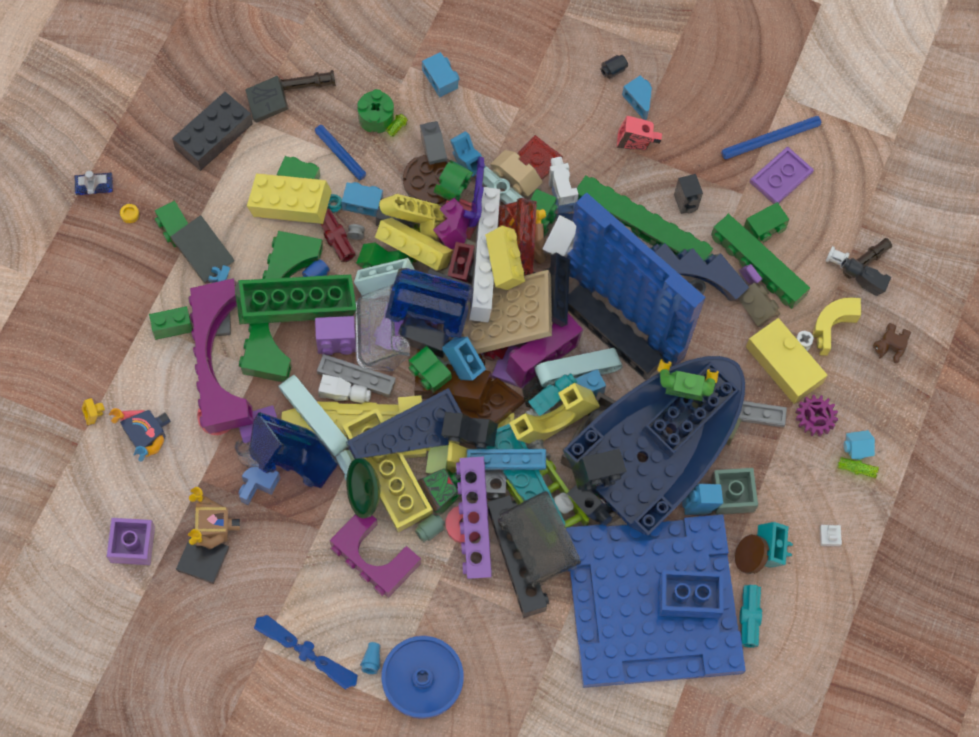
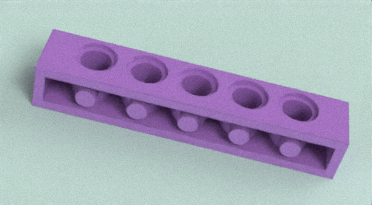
M484 456L460 458V462L456 463L457 474H461V482H458L457 485L458 494H462V502H459V514H463L464 522H460V532L465 536V542H461L462 554H466V562H463V575L467 574V579L492 577ZM474 472L477 475V480L474 483H468L466 481L467 473ZM470 492L477 493L478 500L476 503L468 502L467 495ZM471 512L479 514V521L477 523L469 521L468 516ZM472 532L480 534L481 540L478 543L470 541V534ZM473 552H479L482 555L480 563L472 562L471 555Z

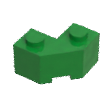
M374 242L363 244L356 264L365 269L409 258L412 264L414 259L399 250L388 252Z

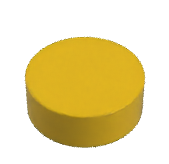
M133 204L124 205L120 209L121 219L125 223L136 222L139 218L138 208Z

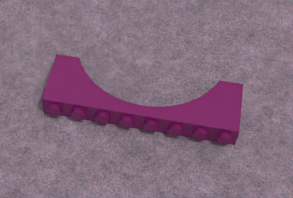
M234 278L190 288L191 296L188 297L189 304L192 307L190 319L194 326L192 330V337L195 341L193 352L197 359L195 371L199 380L196 382V386L200 393L198 406L202 413L200 425L209 434L254 424L252 405L246 399L232 395L223 389L216 379L212 365V347L216 333L227 315L237 307L235 294L237 282Z

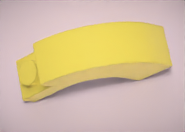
M842 298L827 305L820 313L812 333L813 337L817 338V348H820V355L827 356L831 350L832 326L840 322H858L861 317V298Z

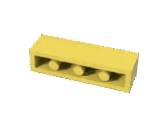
M393 218L381 220L375 238L437 271L448 267L454 251Z

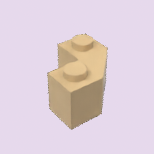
M504 150L490 163L493 172L500 178L509 180L512 188L517 193L529 196L543 183L541 178L530 164L526 166L519 160L520 156L516 152Z

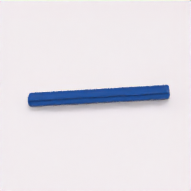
M814 116L724 148L721 154L724 159H729L818 127L822 122L819 116Z

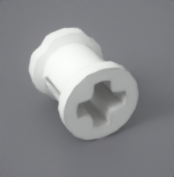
M832 246L826 262H833L842 268L841 263L846 257H849L850 253L845 254L835 250V247Z
M801 331L796 339L809 351L814 338L810 332Z

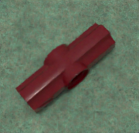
M327 209L324 222L320 226L324 231L326 241L330 247L334 248L341 262H348L356 256L355 251L348 241L343 226L338 224L332 211Z

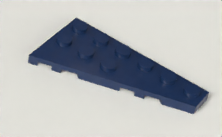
M448 388L346 441V444L354 459L449 445L448 438L441 435L445 412H462Z

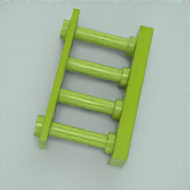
M546 458V470H539L541 476L548 474L553 481L548 486L550 493L559 490L560 493L564 492L567 494L569 490L557 474L556 466L551 460L548 461ZM508 479L506 480L507 490L548 550L555 546L557 535L565 531L566 527H571L581 521L583 526L588 525L589 517L569 496L576 515L566 520L565 526L546 533Z

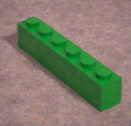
M729 213L713 227L711 233L713 240L721 244L730 256H734L742 267L751 264L762 278L760 281L766 285L768 291L776 294L785 306L793 309L807 296L810 287Z

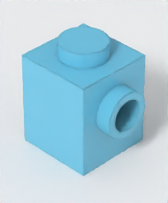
M869 430L846 433V441H844L843 446L845 452L852 459L860 460L864 457L875 456V438Z

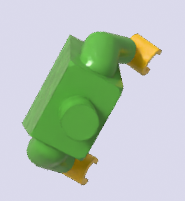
M662 359L660 360L657 371L660 372L661 385L666 388L665 394L702 401L703 395L710 396L713 393L719 371L713 373L708 369L706 380L704 376L681 371L670 374L671 362L664 363Z

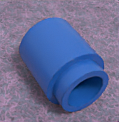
M319 259L302 272V276H327L330 269L323 260Z

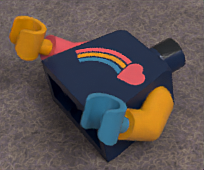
M113 408L110 411L109 415L115 416L111 420L112 423H117L119 419L121 420L120 424L136 448L133 455L139 454L138 460L140 462L145 457L160 451L166 437L162 427L171 422L165 412L155 418L150 410L121 411L118 408Z

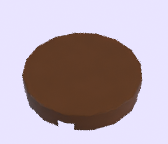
M750 534L739 542L735 551V564L741 572L755 574L764 568L768 561L767 550L769 551L767 541L761 536Z

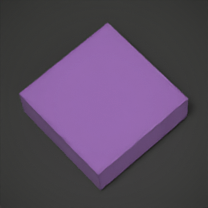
M751 264L743 266L739 270L749 285L758 283L762 279Z

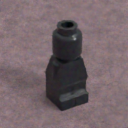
M846 257L841 263L843 271L855 278L863 289L875 296L886 292L891 276L883 275L877 269L868 266L863 267V264L854 258L849 259Z

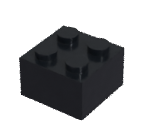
M620 449L582 457L572 467L578 490L585 489L586 492L597 489L599 485H604V487L615 485V481L620 480L621 476L627 472Z

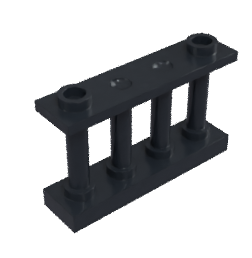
M556 252L551 255V265L545 270H549L551 274L552 322L564 327L568 324L570 260ZM528 268L525 269V276L536 273Z

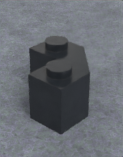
M445 412L441 435L448 438V442L459 444L462 442L475 445V448L486 449L487 447L495 446L498 424L490 419L471 418L463 413Z

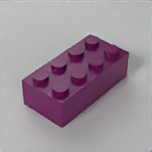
M568 313V324L561 327L553 323L552 336L528 341L521 348L516 347L509 354L510 357L507 362V374L520 388L537 376L535 372L537 365L561 359L578 347L583 329Z

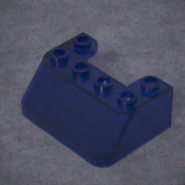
M400 268L391 290L385 318L392 322H400L405 319L406 314L411 315L415 319L422 318L434 324H444L443 331L447 336L461 338L473 288L465 283L409 268Z
M258 412L254 418L249 452L251 453V458L259 464V469L265 473H274L276 466H280L286 471L292 470L298 473L303 478L305 485L322 488L338 463L317 435L307 428Z

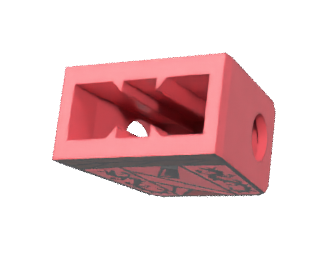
M626 116L618 130L617 148L646 150L651 142L660 144L662 133L653 131V122Z

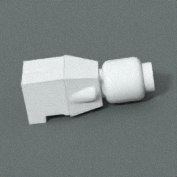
M324 374L318 391L319 398H329L335 401H344L350 398L353 402L364 403L365 401L369 402L371 391L365 386L356 384L351 386V383L340 377Z

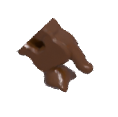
M889 323L881 340L873 343V348L879 355V359L887 353L888 349L896 352L893 357L894 363H899V359L907 347L911 331L903 329L902 334L899 333L898 335L895 333L897 326Z

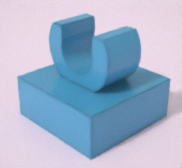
M223 265L221 271L217 267H212L211 272L216 273L217 276H209L208 281L215 283L227 280L230 267Z

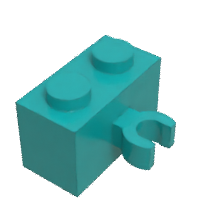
M776 522L758 525L757 535L764 538L769 546V551L767 550L768 561L765 567L772 568L786 565V557L792 556L791 553L787 552V547L793 546V543L788 541L789 526Z

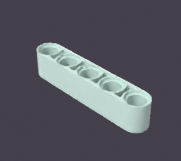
M610 348L543 362L535 367V372L541 386L547 387L549 384L555 385V381L564 374L569 375L571 373L574 378H578L598 369L600 375L618 371L623 365L616 349Z
M292 375L278 386L334 457L348 447L346 444L347 438L295 375Z

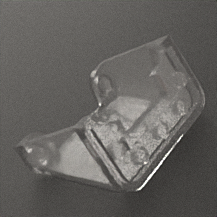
M394 283L365 294L356 301V359L361 367L392 372L410 356L409 342L404 337L395 336L394 302H402L406 299L408 284Z

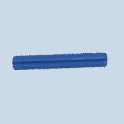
M323 125L315 128V133L358 180L366 177V172Z

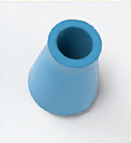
M375 642L368 644L360 664L362 672L377 674L380 669V644Z

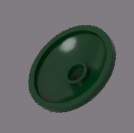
M357 458L350 463L347 471V495L354 513L359 518H369L378 507L381 485L373 466L366 459Z

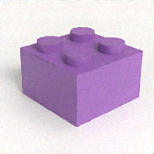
M354 316L315 318L318 354L332 355L333 353L348 355L356 352Z
M111 518L106 556L110 563L151 565L155 533L153 521Z

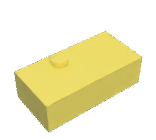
M779 318L753 335L747 342L746 348L793 404L822 385L828 376Z

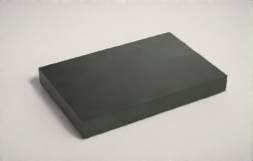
M201 215L170 236L171 240L204 283L208 281L209 276L213 277L216 275V273L211 272L212 267H217L221 271L223 265L228 266L235 261Z

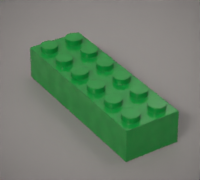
M351 274L238 280L235 287L239 325L308 321L326 317L353 316L357 310Z

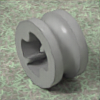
M358 224L348 226L349 232L347 236L354 240L364 238L365 228Z

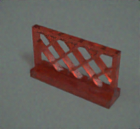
M519 198L517 202L499 206L498 227L505 226L515 229L524 276L533 274L537 201ZM505 210H508L509 214L505 219ZM513 218L515 221L513 222L512 226H510L509 223Z

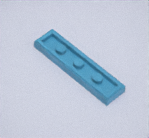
M467 449V458L484 456L485 470H546V449Z

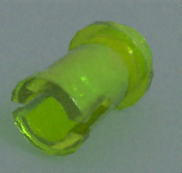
M401 113L396 115L395 120L385 129L386 132L394 137L403 126L407 125L408 119Z

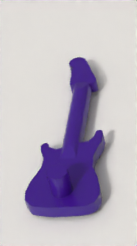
M481 156L477 160L471 211L465 210L463 213V217L469 219V227L471 228L477 225L482 213V196L484 191L482 185L485 163L484 157Z

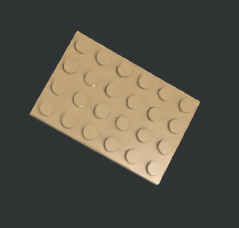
M549 270L524 276L525 282L509 290L497 288L493 284L492 309L489 322L469 320L471 295L465 309L443 301L442 331L451 334L450 341L455 337H468L477 354L552 336L551 274ZM446 354L444 358H441L444 362L449 361Z

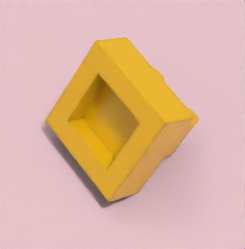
M92 398L84 400L81 408L87 425L95 424L97 417L102 416V411H105L103 403L94 405Z

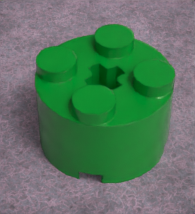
M374 89L359 99L357 103L359 124L364 130L371 133H383L393 125L394 103L389 95L379 89Z
M450 160L439 178L440 185L436 184L434 193L448 201L455 198L460 202L464 189L466 190L471 182L470 179L473 172Z

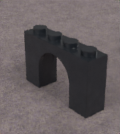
M429 269L427 275L422 276L420 281L421 289L415 292L413 307L408 308L405 316L407 320L405 324H401L398 334L400 335L401 343L420 350L427 346L436 356L444 358L445 353L442 347L450 342L451 334L427 325L423 321L421 313L428 304L435 301H444L465 309L472 292V285Z

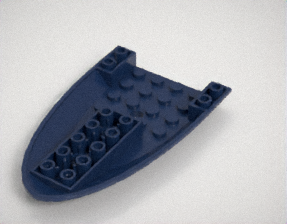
M704 356L670 367V374L681 371L704 376L705 380L708 369L713 373L719 371L713 393L710 396L703 395L702 401L665 394L666 388L661 385L660 373H658L613 403L563 449L571 467L582 457L620 449L627 472L621 476L620 480L615 481V485L609 487L599 485L594 491L633 529L648 536L689 495L726 445L741 413L745 397L743 371L740 365L730 358ZM695 402L699 407L696 409L691 403ZM668 427L672 429L673 433L668 434L665 428ZM637 454H645L647 461L640 462L637 459Z

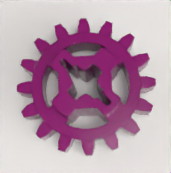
M812 395L811 400L805 397L804 402L799 403V408L795 412L799 415H797L795 420L801 421L798 427L804 426V433L809 430L811 431V436L817 433L821 437L823 432L827 435L830 429H834L836 426L834 423L838 421V418L834 416L838 414V411L833 410L835 404L830 405L829 398L824 401L823 395H820L819 399Z

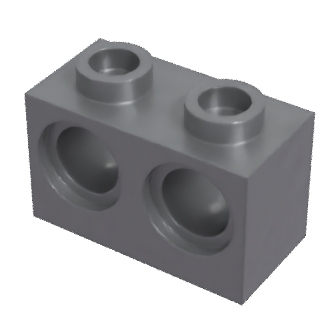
M485 470L487 498L492 501L505 497L506 477L501 470ZM474 472L467 473L466 481L474 483L477 480V475ZM493 483H498L501 487L499 489H493L490 485ZM470 492L467 498L478 500V495L476 492Z

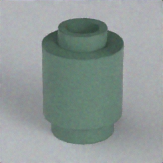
M431 514L417 525L418 528L415 529V532L423 542L430 541L444 530L443 525L445 522L439 515Z

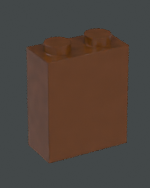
M447 364L446 367L451 372L452 379L435 391L433 395L449 388L459 409L481 412L493 385L491 371L485 370L473 380H460L453 366Z

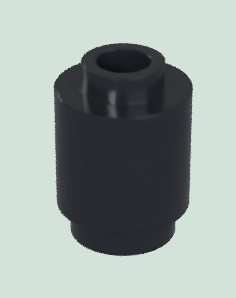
M615 55L601 64V73L604 77L611 79L624 72L628 67V62L623 55Z

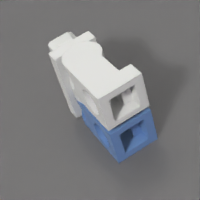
M562 157L551 159L548 180L549 187H552V194L557 198L558 214L574 212L575 203L578 201L577 188L571 189L569 182L568 163L563 164Z

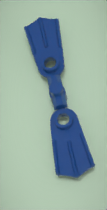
M268 615L256 618L255 630L272 640L278 641L286 648L294 647V650L300 654L299 659L301 661H307V659L311 662L314 661L317 669L323 671L345 690L356 686L358 675L325 656L317 657L313 651L314 644L312 642L305 641L304 644H297V638Z

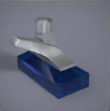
M87 171L83 175H74L76 195L113 192L112 172L93 174L92 171Z

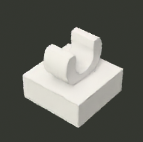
M841 525L820 526V546L842 545Z

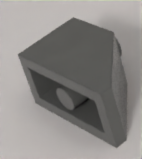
M438 121L421 124V141L429 165L447 161Z

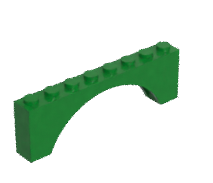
M278 231L277 237H273V252L268 255L267 264L269 266L268 270H264L263 279L290 278L298 271L309 267L314 261H318L323 250L322 239ZM269 323L249 324V339H245V353L239 360L242 374L284 382L289 378L291 372V359L274 342L269 330Z

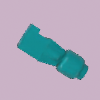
M571 373L569 375L564 374L555 381V385L549 384L528 402L537 414L541 416L561 401L559 392L578 382Z

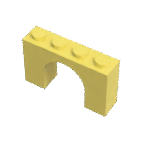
M574 383L558 393L563 404L557 409L541 416H532L525 413L509 424L517 440L528 444L539 439L545 441L596 410L600 406L592 390Z

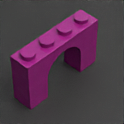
M355 514L330 539V549L338 557L340 555L346 559L345 563L352 570L356 568L360 572L359 576L366 583L370 581L375 586L374 590L379 595H385L389 598L421 565V558L409 547L405 546L388 564L373 566L366 563L359 555V547L361 542L378 525V522L373 515L369 518H359Z

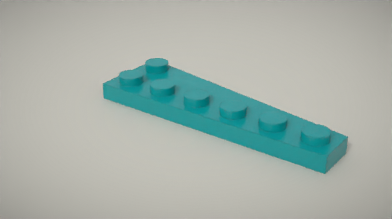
M507 424L497 429L495 446L487 447L486 449L528 448L525 442L517 440L510 424ZM501 470L546 533L565 526V521L539 470Z

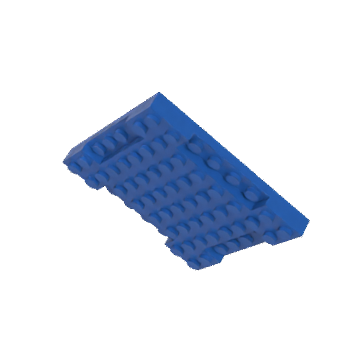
M586 192L575 203L573 221L576 225L573 249L567 253V258L570 260L569 276L579 281V284L583 288H588L591 293L596 290L601 296L607 298L613 307L622 311L626 319L634 322L637 328L645 335H649L648 345L661 353L665 363L670 361L672 366L679 364L686 356L706 297Z
M723 515L687 517L683 520L661 522L648 536L628 525L606 526L601 524L566 527L565 534L583 688L744 674L746 669L741 634L738 631ZM662 570L723 573L724 613L721 618L659 616L660 575Z

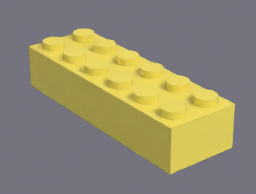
M375 408L342 426L348 440L384 422V419L378 408ZM402 452L363 458L373 466L378 475L381 485L380 500L398 533L433 514V510Z

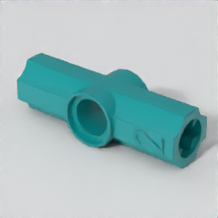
M751 584L744 585L739 616L742 646L754 648L759 646V626H761L762 608H760L761 587Z

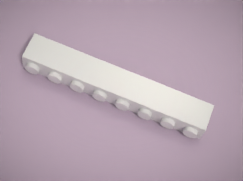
M484 187L482 213L477 223L469 320L489 322L492 309L494 277L485 234L498 228L500 189Z

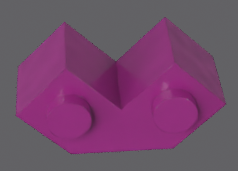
M455 198L440 208L446 220L433 229L440 242L454 250L456 242H466V231L469 227V219L463 217L465 210Z

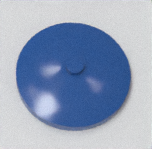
M415 636L400 642L390 651L383 664L381 679L385 696L396 710L408 717L428 719L443 714L454 705L462 691L464 673L460 658L451 646L435 637Z

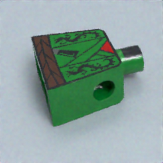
M446 468L417 480L435 513H444L462 495L458 494L457 485L458 482H461V474H457V472L452 474Z

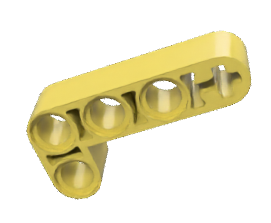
M400 194L386 197L380 201L379 206L383 214L419 223L420 233L435 241L439 240L433 229L445 221V217L440 211V205Z

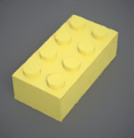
M256 173L247 207L253 217L323 224L332 191L326 180Z

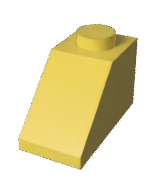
M449 442L447 469L454 474L457 472L456 463L460 462V458H467L468 448Z

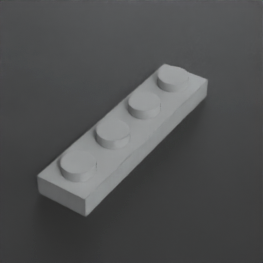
M323 354L317 369V374L340 377L351 383V385L365 386L371 392L390 397L396 382L395 377Z

